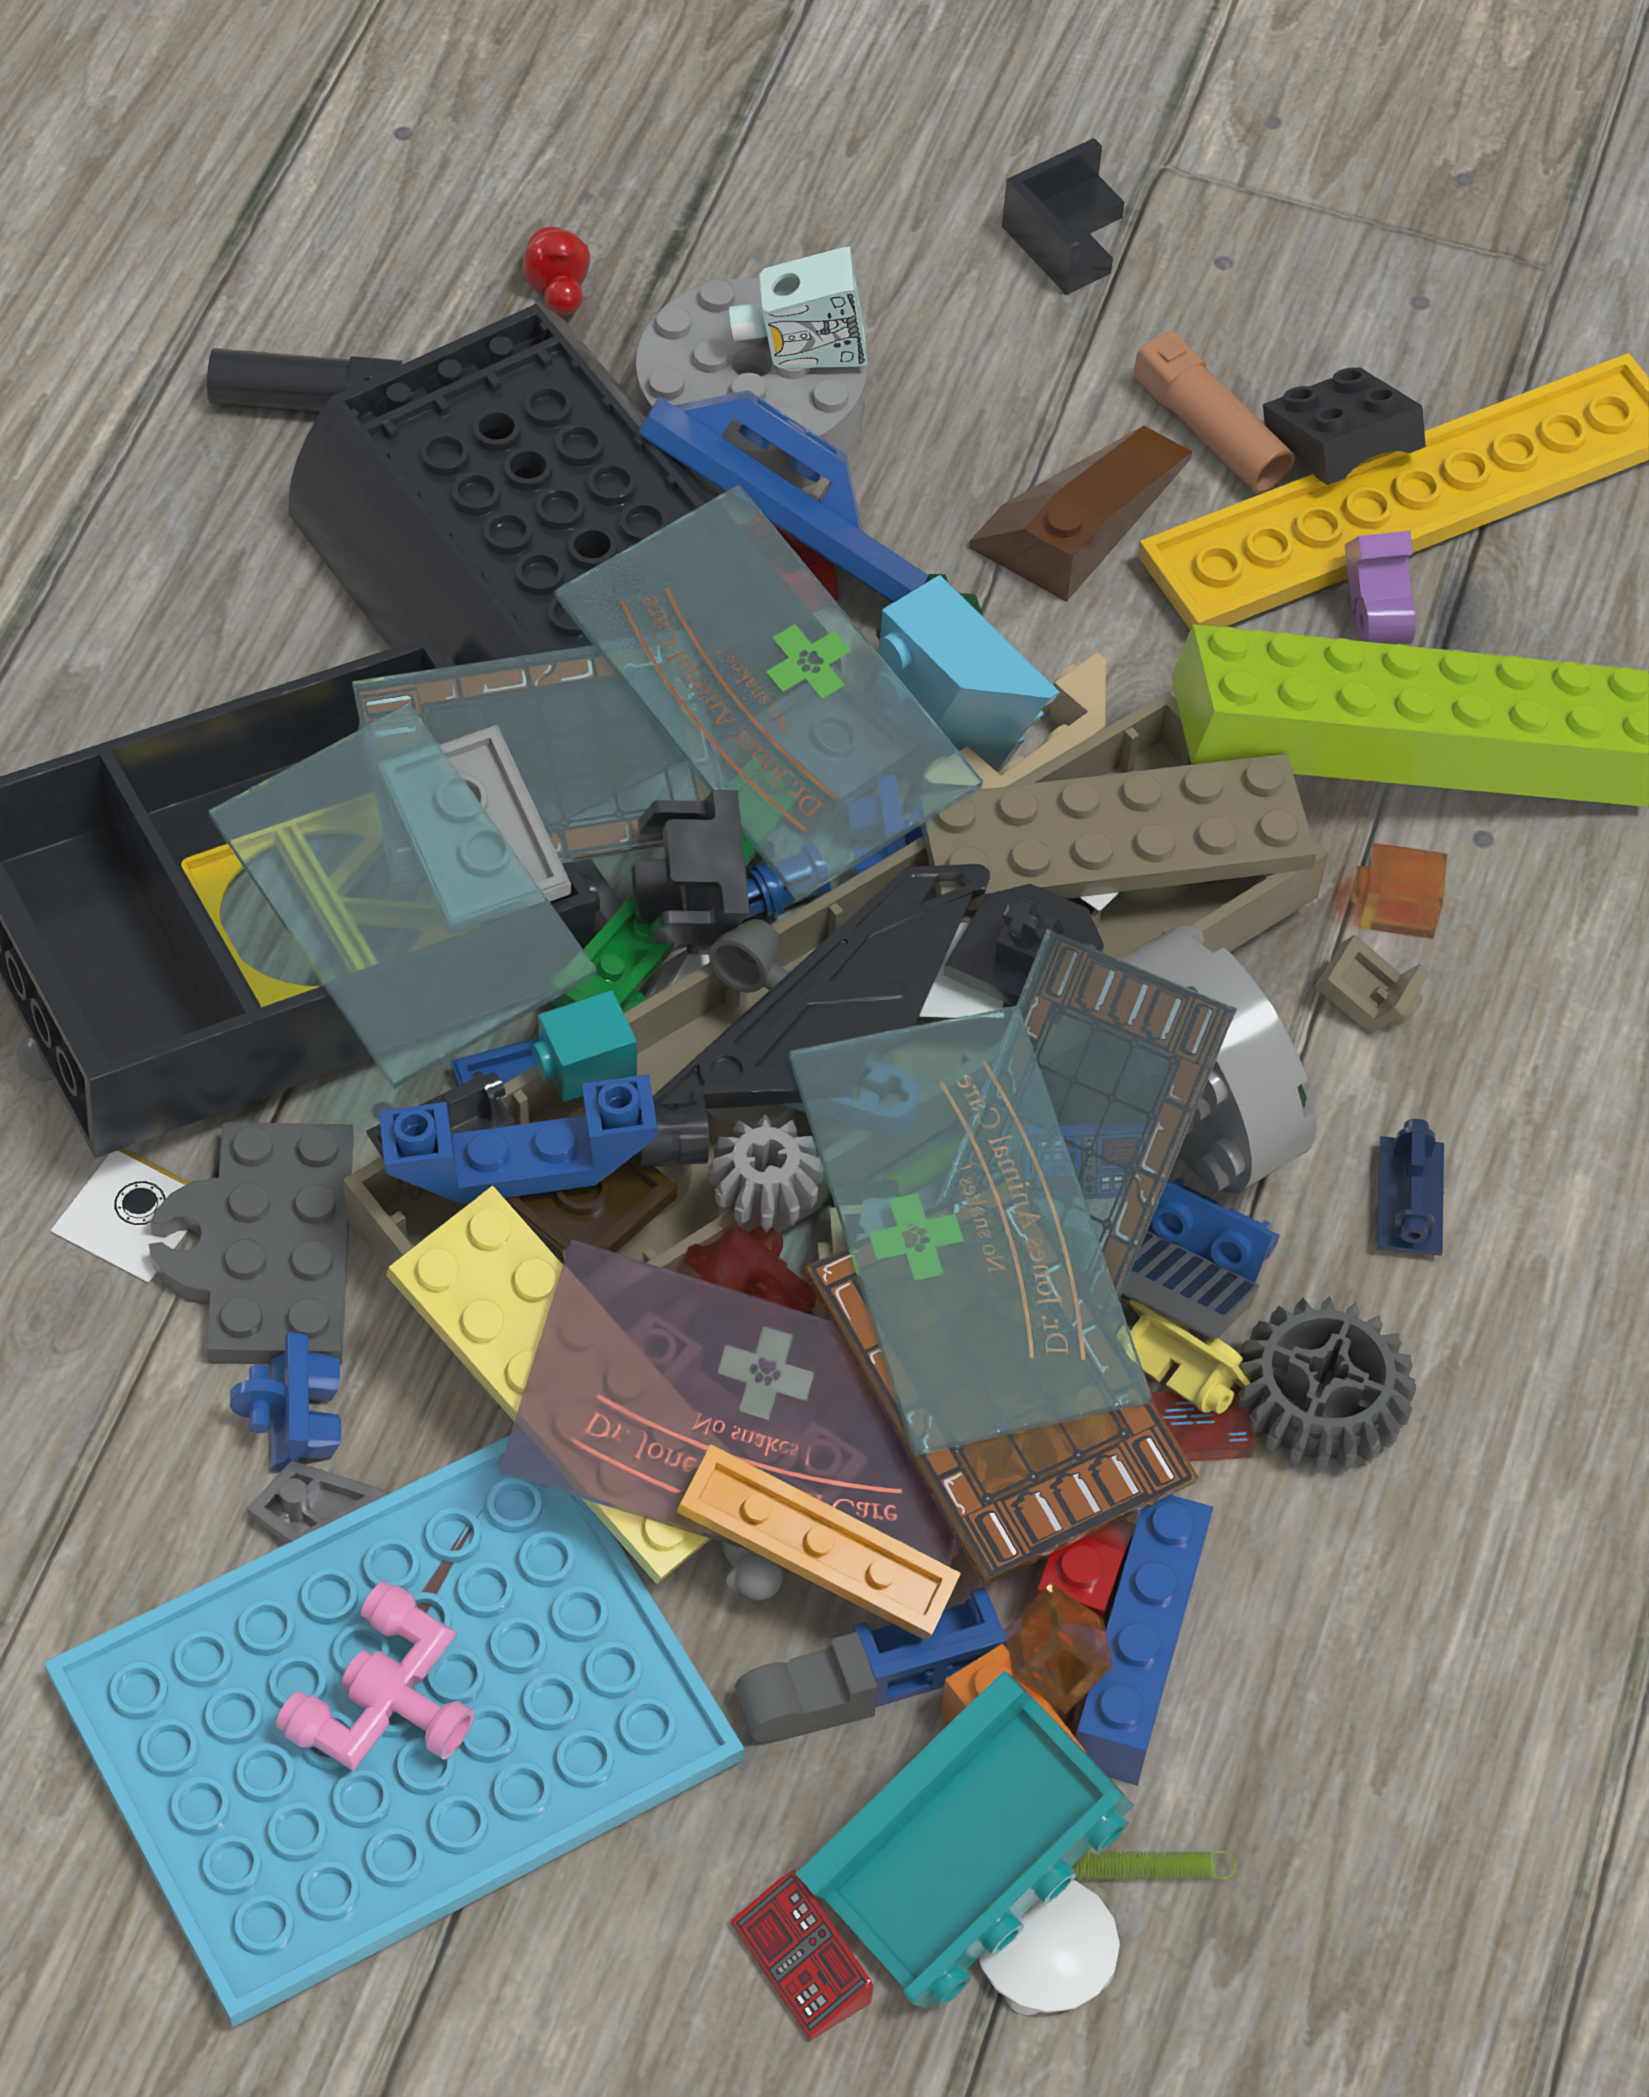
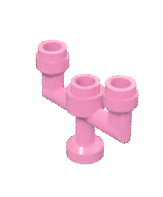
M381 1581L365 1600L361 1610V1617L369 1621L370 1626L384 1636L400 1635L414 1644V1646L401 1663L381 1651L371 1654L366 1650L361 1651L351 1661L343 1675L341 1685L349 1691V1700L365 1709L351 1729L332 1717L327 1703L314 1695L307 1696L301 1691L295 1692L286 1701L276 1719V1728L285 1733V1738L301 1748L315 1746L352 1771H355L389 1726L388 1719L394 1711L426 1731L425 1741L427 1750L442 1760L449 1758L458 1749L467 1736L475 1717V1711L460 1701L447 1703L441 1707L412 1689L415 1684L423 1681L456 1637L457 1632L419 1609L413 1594L399 1585L392 1586L386 1581Z

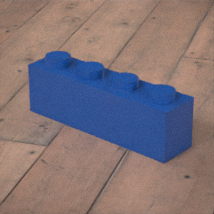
M1166 1493L1158 1495L1142 1504L1076 1735V1739L1087 1752L1086 1754L1110 1778L1138 1786L1203 1551L1213 1506Z

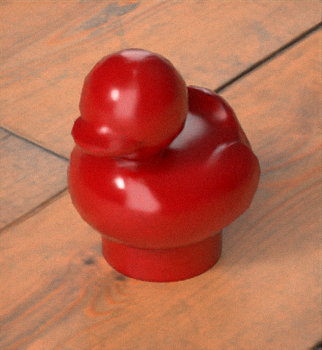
M558 227L542 228L531 236L524 251L523 269L526 280L537 293L544 296L548 309L558 316L563 317L576 312L583 301V293L580 286L587 276L590 265L589 248L576 234Z

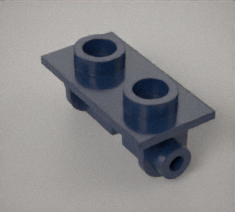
M1407 1120L1403 1124V1129L1397 1133L1396 1138L1380 1136L1377 1249L1442 1256L1444 1143L1436 1142L1435 1133L1429 1129V1123L1425 1120Z

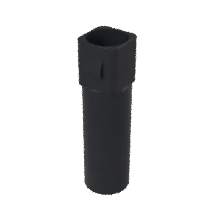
M213 348L210 353L207 371V397L210 404L320 413L332 396L402 365L403 360L351 356L350 359Z

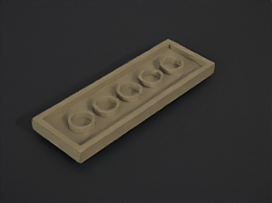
M1287 754L919 797L918 815L930 866L980 864L984 865L990 872V880L985 894L971 899L967 910L979 909L987 894L1026 884L1035 885L1066 899L1313 869L1316 858L1315 847ZM960 880L934 882L937 897L965 886Z

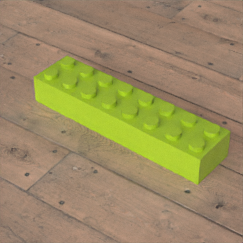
M1193 624L1171 675L1191 764L1193 765L1287 754L1293 774L1649 807V674L1647 670L1472 653L1461 650L1423 648L1403 644L1394 645L1355 641L1345 638L1335 639L1296 635L1287 632L1257 631L1228 626L1218 627Z

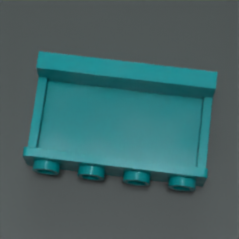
M1003 1671L827 1842L796 1875L815 1896L826 1900L905 1989L903 1994L913 2005L927 2009L935 2002L939 2007H942L954 1999L967 1986L971 1976L966 1970L986 1950L992 1956L996 1955L1020 1934L1024 1925L1019 1918L1037 1900L1040 1899L1044 1904H1048L1072 1883L1076 1873L1071 1867L1091 1848L1099 1853L1119 1838L1129 1824L1123 1816L1135 1805L1014 1677Z

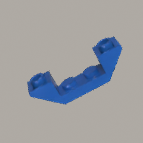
M749 390L674 405L720 437L734 418L742 423L738 429L739 433L755 445L768 450L771 444H774L792 457L788 464L804 477L818 482L820 477L823 476L829 480V483L817 501L863 531L847 454Z
M649 1074L582 1083L586 1116L452 1134L447 1102L379 1111L386 1174L461 1204L472 1202L491 1186H494L502 1197L506 1198L596 1185L658 1137Z

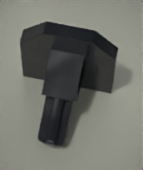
M1026 884L986 895L945 963L944 976L1027 1012L1055 941L1059 936L1100 953H1103L1104 944L1088 908L1035 885ZM1064 1007L1065 1011L1069 1013L1070 1009ZM1054 1013V1015H1053V1017H1052V1020H1051L1052 1023H1054V1020H1055V1018H1056V1014H1055V1013ZM1060 1016L1056 1025L1062 1026L1067 1016Z

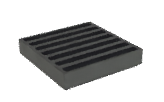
M1143 1229L1135 1252H1131L1133 1257L1118 1293L1203 1335L1217 1339L1251 1306L1260 1285L1232 1271L1225 1270L1217 1264Z

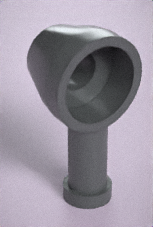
M750 920L726 931L716 940L709 951L710 964L716 975L729 987L741 992H756L762 987L771 990L789 973L776 964L781 944L778 933L770 924L762 920Z

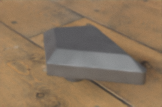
M292 1460L247 1508V1513L249 1517L287 1544L386 1496V1491Z

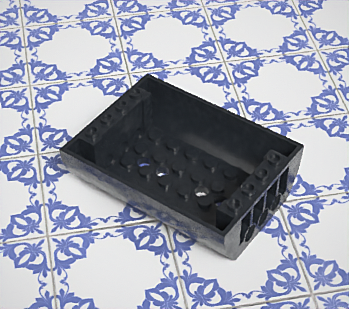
M539 304L527 307L332 396L306 436L295 463L289 490V516L389 647L394 648L430 636L441 655L452 658L459 675L476 673L477 675L478 672L551 661L556 662L557 660L590 655L600 657L599 654L643 648L620 602L624 600L647 647L661 645L656 639L664 644L671 642L675 637L674 632L676 634L675 643L685 642L687 644L690 660L693 661L692 669H695V666L698 671L693 672L694 678L700 676V674L703 677L695 680L696 686L705 681L707 682L706 685L698 688V695L708 690L709 686L713 690V692L710 691L704 694L703 697L699 695L707 733L719 744L735 734H739L741 729H749L752 720L726 690L696 647L678 616L665 588H669L687 625L708 659L754 718L809 684L805 678L787 690L782 691L766 672L789 658L773 637L794 624L797 625L811 644L828 635L691 470L640 436L639 430L646 419L645 415L567 322L552 310ZM525 467L543 472L540 476L531 479L521 478L514 474L517 470ZM591 546L595 549L606 550L607 553L599 558H586L581 556L578 551ZM623 586L628 589L638 590L641 593L630 599H621L613 596L610 592L615 588ZM653 596L658 600L655 606H647L643 602L644 598L647 597L650 603L653 604L655 602ZM661 608H662V610H663V612H664V614H663L662 612H661V613H658V614H655V615H653V617L650 615L651 612L660 611ZM663 615H665L666 620L669 621V624L667 626H664L662 624H665L667 622L665 619L660 620L661 622H656V625L654 624V621L664 617ZM801 651L799 656L806 657L808 655V651ZM811 651L807 658V662L810 664L820 665L824 663V660L817 655L816 651ZM733 655H736V656L734 657V662H733V663H729V662L732 661V656H733ZM800 658L797 661V665L803 664L802 671H809L811 665L805 664L806 660ZM840 659L829 664L831 668H834L841 674ZM741 663H743V668L741 670H734L732 668L733 664L740 668ZM814 666L811 672L818 673L821 669L819 666ZM745 668H746V669H747V672H746L745 676L749 675V673L751 674V676H749V677H747V678L741 680V681L738 682V684H737L736 681H738V680H740L741 678L745 677V676H740V677H739L738 674L743 675V674H744V671H745ZM657 673V674H650V675H646V676H648L649 678H651V677H658V676H661V675H660V673ZM640 676L604 682H597L596 680V683L591 684L599 686L605 684L638 680ZM752 678H754V681H751L750 683H748L747 686L745 685L746 682H748V681H750ZM663 679L649 681L647 687L654 717L658 720L675 718L676 707H674L671 691ZM640 682L600 688L593 692L600 726L604 728L648 722L651 718L644 685L640 684ZM587 684L539 691V693L546 694L585 688ZM760 686L761 688H759V689H757L756 691H754V694H755V695H753V694H752V691H753L754 689H756L757 687ZM529 690V693L486 699L484 701L487 703L531 696L533 692ZM586 691L547 696L539 700L545 731L550 737L591 731L597 727L590 693ZM763 691L765 692V693L761 694L760 696H758L757 698L755 697L756 695L760 694L761 692H763ZM715 693L718 698L710 700L708 704L710 706H714L715 704L721 701L723 705L720 704L719 706L713 709L714 711H712L710 709V706L706 705V700L714 696ZM764 696H768V697L765 698V701H766L765 704H761V703L764 702V701H763V697H764ZM532 699L488 705L484 709L488 727L498 725L506 744L539 739L543 735L536 702ZM724 706L728 710L723 715L727 719V721L732 720L733 717L737 720V722L729 721L714 724L718 717L721 715V713L724 711ZM722 717V718L719 720V722H723V721H726V720ZM678 721L659 723L657 730L664 760L668 762L686 760ZM650 725L605 731L603 734L609 766L614 771L655 765L661 761L654 728ZM595 733L553 739L548 743L555 777L559 779L604 773L607 769L600 737ZM541 741L508 746L525 785L546 782L552 778L545 744ZM656 767L615 774L612 779L616 795L663 772V770ZM605 776L560 782L558 786L565 820L613 797L609 778ZM550 784L533 787L541 800L542 806L550 803L560 814L554 787Z

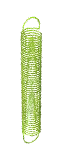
M1091 1851V1875L1089 1876V1852H1087V1856L1083 1855V1877L1081 1857L1079 1859L1080 1876L1078 1875L1077 1861L1075 1880L1077 1878L1083 1880L1084 1877L1086 1880L1088 1878L1089 1880L1091 1878L1093 1880L1095 1878L1101 1880L1102 1877L1104 1880L1106 1878L1107 1880L1109 1878L1111 1880L1113 1878L1119 1880L1120 1877L1122 1880L1124 1878L1125 1880L1127 1878L1129 1880L1131 1878L1137 1880L1138 1877L1139 1879L1153 1878L1154 1880L1156 1877L1157 1879H1174V1877L1175 1879H1192V1877L1193 1879H1210V1877L1211 1879H1214V1877L1217 1879H1227L1235 1872L1236 1863L1229 1853L1213 1851L1214 1870L1213 1875H1211V1851H1209V1854L1206 1851L1205 1857L1204 1851L1202 1853L1198 1851L1199 1875L1197 1877V1852L1195 1851L1193 1854V1851H1191L1190 1856L1188 1851L1186 1857V1851L1184 1853L1181 1851V1875L1179 1877V1852L1177 1851L1175 1854V1851H1173L1172 1857V1852L1170 1851L1168 1857V1851H1166V1854L1163 1851V1875L1161 1877V1852L1159 1851L1157 1854V1851H1155L1156 1874L1154 1877V1852H1151L1150 1857V1851H1148V1855L1145 1851V1875L1143 1876V1852L1141 1851L1139 1854L1138 1851V1874L1136 1877V1852H1133L1132 1857V1851H1130L1129 1877L1128 1851L1126 1852L1127 1875L1125 1876V1852L1123 1851L1121 1855L1120 1851V1874L1118 1877V1852H1115L1114 1857V1851H1112L1111 1878L1110 1851L1108 1852V1876L1107 1852L1105 1851L1104 1855L1103 1851L1101 1852V1877L1100 1852L1097 1853L1096 1859L1095 1851L1093 1877V1853ZM1215 1853H1226L1233 1859L1234 1870L1229 1876L1223 1878L1215 1876ZM1172 1859H1173V1873H1174V1874H1173V1877H1172ZM1086 1862H1087V1877H1086V1874H1085ZM1096 1864L1098 1867V1876L1096 1875ZM1104 1864H1105V1877H1104V1874H1103ZM1114 1866L1116 1867V1876L1114 1875Z

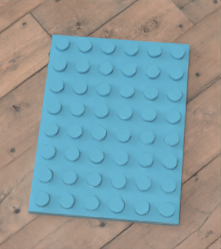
M522 1430L44 1662L48 1678L232 2028L744 1760L743 1745L615 1536ZM386 1581L392 1586L399 1585L413 1594L419 1609L457 1632L456 1637L423 1681L415 1684L412 1689L441 1707L447 1703L460 1701L475 1711V1717L467 1736L458 1749L449 1758L442 1760L427 1750L425 1741L426 1731L394 1711L388 1719L389 1726L355 1771H352L315 1746L301 1748L285 1738V1733L276 1728V1719L286 1701L295 1692L301 1691L307 1696L314 1695L327 1703L332 1717L351 1729L365 1710L349 1700V1691L341 1685L343 1675L351 1661L361 1651L366 1650L371 1654L381 1651L401 1663L414 1646V1644L400 1635L384 1636L373 1629L369 1621L361 1617L363 1604L370 1592L378 1583Z

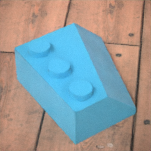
M939 575L882 609L875 707L919 747L912 761L914 763L934 764L943 758L948 760L968 746L996 772L1005 767L1026 739L1024 733L1043 716L1044 713L1041 711L1043 707L1054 701L1060 692Z

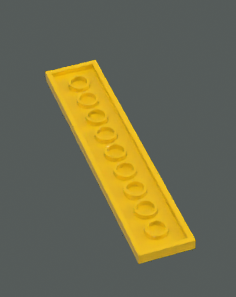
M1626 353L1426 430V447L1412 453L1391 451L1375 455L1360 463L1345 479L1326 485L1312 474L1140 540L1137 556L1190 630L1193 624L1218 627L1234 624L1348 579L1345 544L1357 536L1411 531L1412 553L1649 460V377L1632 356Z

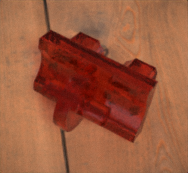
M762 1226L756 1227L749 1233L741 1227H736L726 1231L718 1240L710 1245L701 1246L696 1243L687 1249L684 1263L700 1275L696 1298L712 1310L725 1312L738 1306L744 1308L746 1315L743 1323V1333L757 1344L762 1328L787 1335L792 1317L815 1307L818 1291L787 1268V1263L780 1258L783 1249V1237L773 1227L767 1233Z

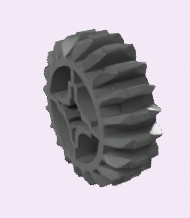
M1330 1296L1322 1302L1320 1310H1313L1303 1297L1295 1304L1293 1314L1278 1305L1277 1309L1271 1313L1269 1323L1259 1320L1252 1328L1250 1340H1246L1241 1345L1239 1355L1243 1360L1239 1368L1250 1384L1242 1388L1234 1383L1235 1389L1239 1391L1236 1400L1238 1413L1249 1414L1247 1423L1249 1435L1268 1433L1265 1443L1268 1454L1283 1446L1289 1449V1460L1292 1467L1299 1463L1303 1456L1314 1458V1464L1319 1473L1327 1468L1329 1459L1333 1458L1337 1460L1345 1472L1354 1466L1357 1455L1371 1463L1374 1458L1378 1457L1381 1446L1390 1448L1397 1441L1400 1428H1403V1425H1406L1412 1412L1410 1404L1416 1391L1415 1379L1409 1377L1413 1366L1411 1355L1398 1353L1401 1346L1399 1333L1380 1335L1383 1326L1380 1315L1366 1322L1359 1319V1309L1356 1302L1346 1309V1313L1335 1311V1306ZM1328 1371H1333L1330 1385H1325L1320 1398L1315 1397L1319 1383L1324 1382ZM1286 1397L1293 1400L1299 1408L1293 1405Z

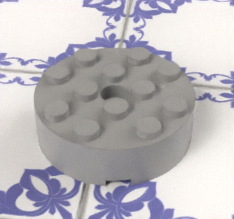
M760 278L710 280L702 286L689 290L673 299L657 312L648 323L640 339L636 354V406L645 417H647L659 397H662L672 405H679L749 390L847 454V457L853 451L862 430L867 366L779 368L773 365L768 337L734 342L729 307L761 302ZM734 418L721 436L798 489L816 483L794 470L788 464L792 456L782 449L771 444L769 449L765 450L746 439L738 431L742 423ZM691 470L706 490L721 494L725 493V491Z
M1177 926L1117 960L1231 1008L1230 1017L1201 1089H1197L1199 1094L1184 1130H1181L1183 1133L1175 1151L1213 1192L1221 1190L1227 1193H1238L1309 1151L1316 1135V1113L1309 1106L1302 1107L1297 1087L1308 1081L1305 1070L1288 1032L1263 991L1227 949L1223 947L1212 953L1201 944L1204 942L1202 931L1190 926ZM1104 1024L1105 1029L1132 1041L1137 1039ZM1107 1034L1118 1061L1113 1064L1112 1071L1119 1085L1133 1048L1132 1044ZM1141 1040L1142 1045L1172 1058L1176 1056ZM1142 1048L1136 1050L1121 1090L1130 1098L1136 1097L1142 1109L1148 1112L1154 1111L1172 1069L1171 1061ZM1179 1066L1175 1067L1174 1072L1172 1074V1077L1170 1079V1082L1168 1084L1160 1107L1157 1111L1159 1115L1164 1105V1102L1167 1100V1095L1169 1093V1090L1171 1088V1085L1173 1083Z

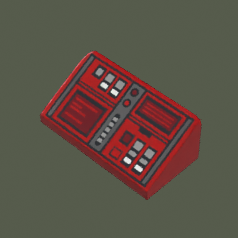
M792 1870L779 1878L731 1920V1924L811 2041L871 2004L873 1984L807 1886L796 1875L797 1872Z

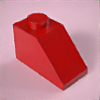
M1113 1517L1053 1546L1037 1589L1031 1626L1097 1647L1137 1524Z

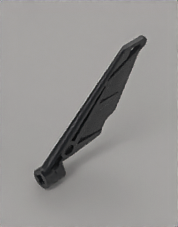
M980 864L914 866L902 870L653 1095L658 1137L637 1152L639 1166H670L671 1163H678V1165L707 1164L709 1159V1127L706 1109L849 1099L867 1063L907 1046L971 899L986 892L990 880L989 870ZM960 880L965 885L924 902L936 881Z

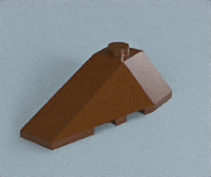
M1142 426L1002 504L970 540L969 548L1067 602L1191 460L1192 451L1154 430Z

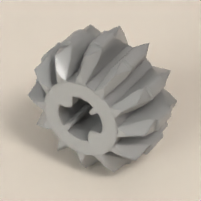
M764 1114L758 1123V1128L752 1129L738 1120L733 1128V1137L719 1136L718 1142L714 1146V1159H712V1164L709 1165L708 1180L712 1184V1188L715 1189V1202L719 1207V1211L735 1209L734 1219L737 1220L739 1227L753 1217L760 1219V1224L767 1233L773 1226L774 1218L779 1217L791 1226H794L796 1220L799 1219L800 1209H813V1205L818 1198L819 1183L823 1181V1164L820 1163L821 1159L816 1157V1144L813 1141V1136L797 1137V1128L793 1120H790L779 1129L773 1128L767 1115Z

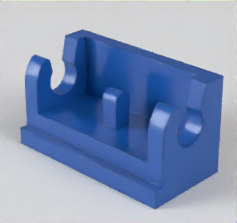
M984 1587L970 1591L972 1598L966 1599L964 1604L944 1609L932 1635L927 1641L895 1624L875 1630H870L866 1622L852 1625V1633L858 1632L878 1686L876 1707L944 1688L945 1679L1002 1643L1007 1649L1008 1638L1004 1628L1000 1625L991 1599Z

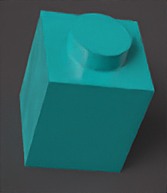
M613 990L538 1014L539 1042L531 1045L533 1059L541 1079L544 1082L553 1079L563 1102L583 1096L582 1083L637 1076V1040Z

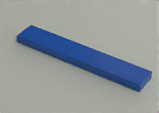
M662 397L658 398L639 430L640 436L890 602L894 603L924 585L928 574Z

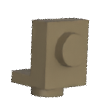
M1353 935L1340 944L1316 983L1315 988L1364 1030L1372 1034L1393 1021L1397 1025H1401L1414 1014L1423 1000V996L1418 991L1429 975V972L1418 964L1400 974L1361 939Z

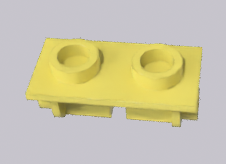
M1131 1299L1129 1304L1140 1319L1134 1327L1130 1325L1122 1327L1114 1340V1346L1120 1350V1356L1123 1361L1136 1367L1157 1382L1162 1380L1173 1363L1177 1364L1179 1367L1166 1383L1167 1387L1204 1413L1212 1410L1218 1414L1223 1413L1231 1404L1234 1396L1233 1391L1230 1389L1232 1385L1236 1383L1244 1388L1250 1384L1239 1368L1243 1358L1220 1339L1209 1337L1204 1343L1188 1333L1189 1327Z

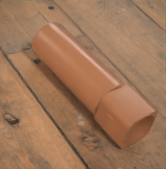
M1174 331L1166 332L1144 344L1138 350L1134 378L1166 410L1171 409L1255 494H1262L1272 490L1288 475L1295 461L1294 454L1206 368V363Z

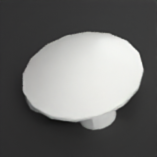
M1073 1880L1053 1901L1044 1904L1039 1899L1019 1918L1024 1927L1020 1934L1005 1949L993 1956L986 1950L979 1957L981 1969L995 1990L1005 1996L1009 2007L1019 2014L1034 2015L1040 2011L1052 2013L1076 2009L1099 1995L1103 1989L1108 1987L1113 1979L1120 1943L1115 1920L1098 1895Z

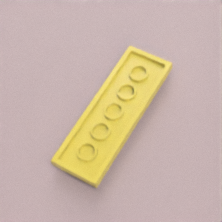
M491 1186L388 1267L386 1276L656 1584H659L718 1534L676 1512L683 1499L682 1496L626 1473L569 1442L570 1439H573L629 1470L672 1489L686 1493L707 1451L674 1439L598 1401L596 1398L599 1396L640 1419L707 1448L712 1444L729 1453L709 1429L706 1435H703L707 1429L705 1425L694 1431L690 1430L703 1422L700 1419L697 1421L698 1417L494 1186ZM595 1414H597L602 1418L596 1419L595 1423L589 1431L591 1435H589L584 1431H586L591 1421L593 1420ZM605 1419L608 1422L610 1428L608 1435L602 1439L593 1437L601 1436L605 1433L607 1428L606 1422L603 1420ZM617 1426L623 1428L619 1430L614 1440L610 1438V1436L613 1437L615 1431L617 1430ZM643 1433H644L645 1436H646V1442H645V1445H644V1447H643V1449H642V1451H641V1453H640V1455H639V1458H638L639 1460H637V1459H635V1458H633V1457L636 1456V1454H637V1452H638V1450H639V1448H640V1446H641V1444H642V1442H643V1439H644ZM653 1444L659 1445V1446H654V1447L651 1449V1451H650V1457H649L648 1454H647V1450H648L649 1446H651V1445H653ZM661 1447L663 1450L661 1458L657 1460L651 1459L659 1455ZM667 1450L674 1452L671 1453L668 1460L670 1465L675 1464L678 1457L677 1454L683 1456L675 1468H671L668 1463L666 1465L663 1463L668 1455ZM686 1459L695 1461V1463L687 1462L685 1465L694 1470L692 1474H686L683 1471L682 1464ZM685 1467V1471L689 1473L691 1470Z

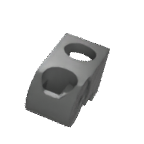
M854 1632L831 1639L830 1648L792 1658L787 1663L775 1662L754 1668L737 1680L735 1689L753 1739L761 1743H771L874 1717L878 1686L859 1634Z

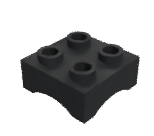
M1361 367L1341 369L1334 373L1330 379L1311 386L1291 388L1284 393V396L1263 404L1265 426L1291 452L1298 455L1310 467L1316 478L1326 485L1345 479L1355 467L1375 455L1391 451L1412 453L1426 447L1422 405Z

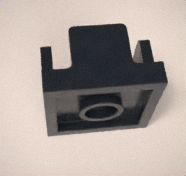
M712 790L706 799L701 801L656 800L650 804L639 818V833L663 835L665 859H638L631 867L635 919L640 924H652L648 929L650 944H687L688 954L709 955L710 948L716 940L726 931L738 927L748 916L749 902L738 790Z

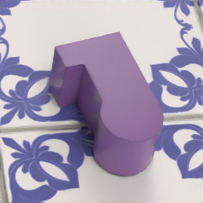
M1411 531L1357 536L1345 544L1351 607L1352 613L1355 614L1359 641L1394 645L1411 644L1414 640L1416 627L1408 558L1412 555Z

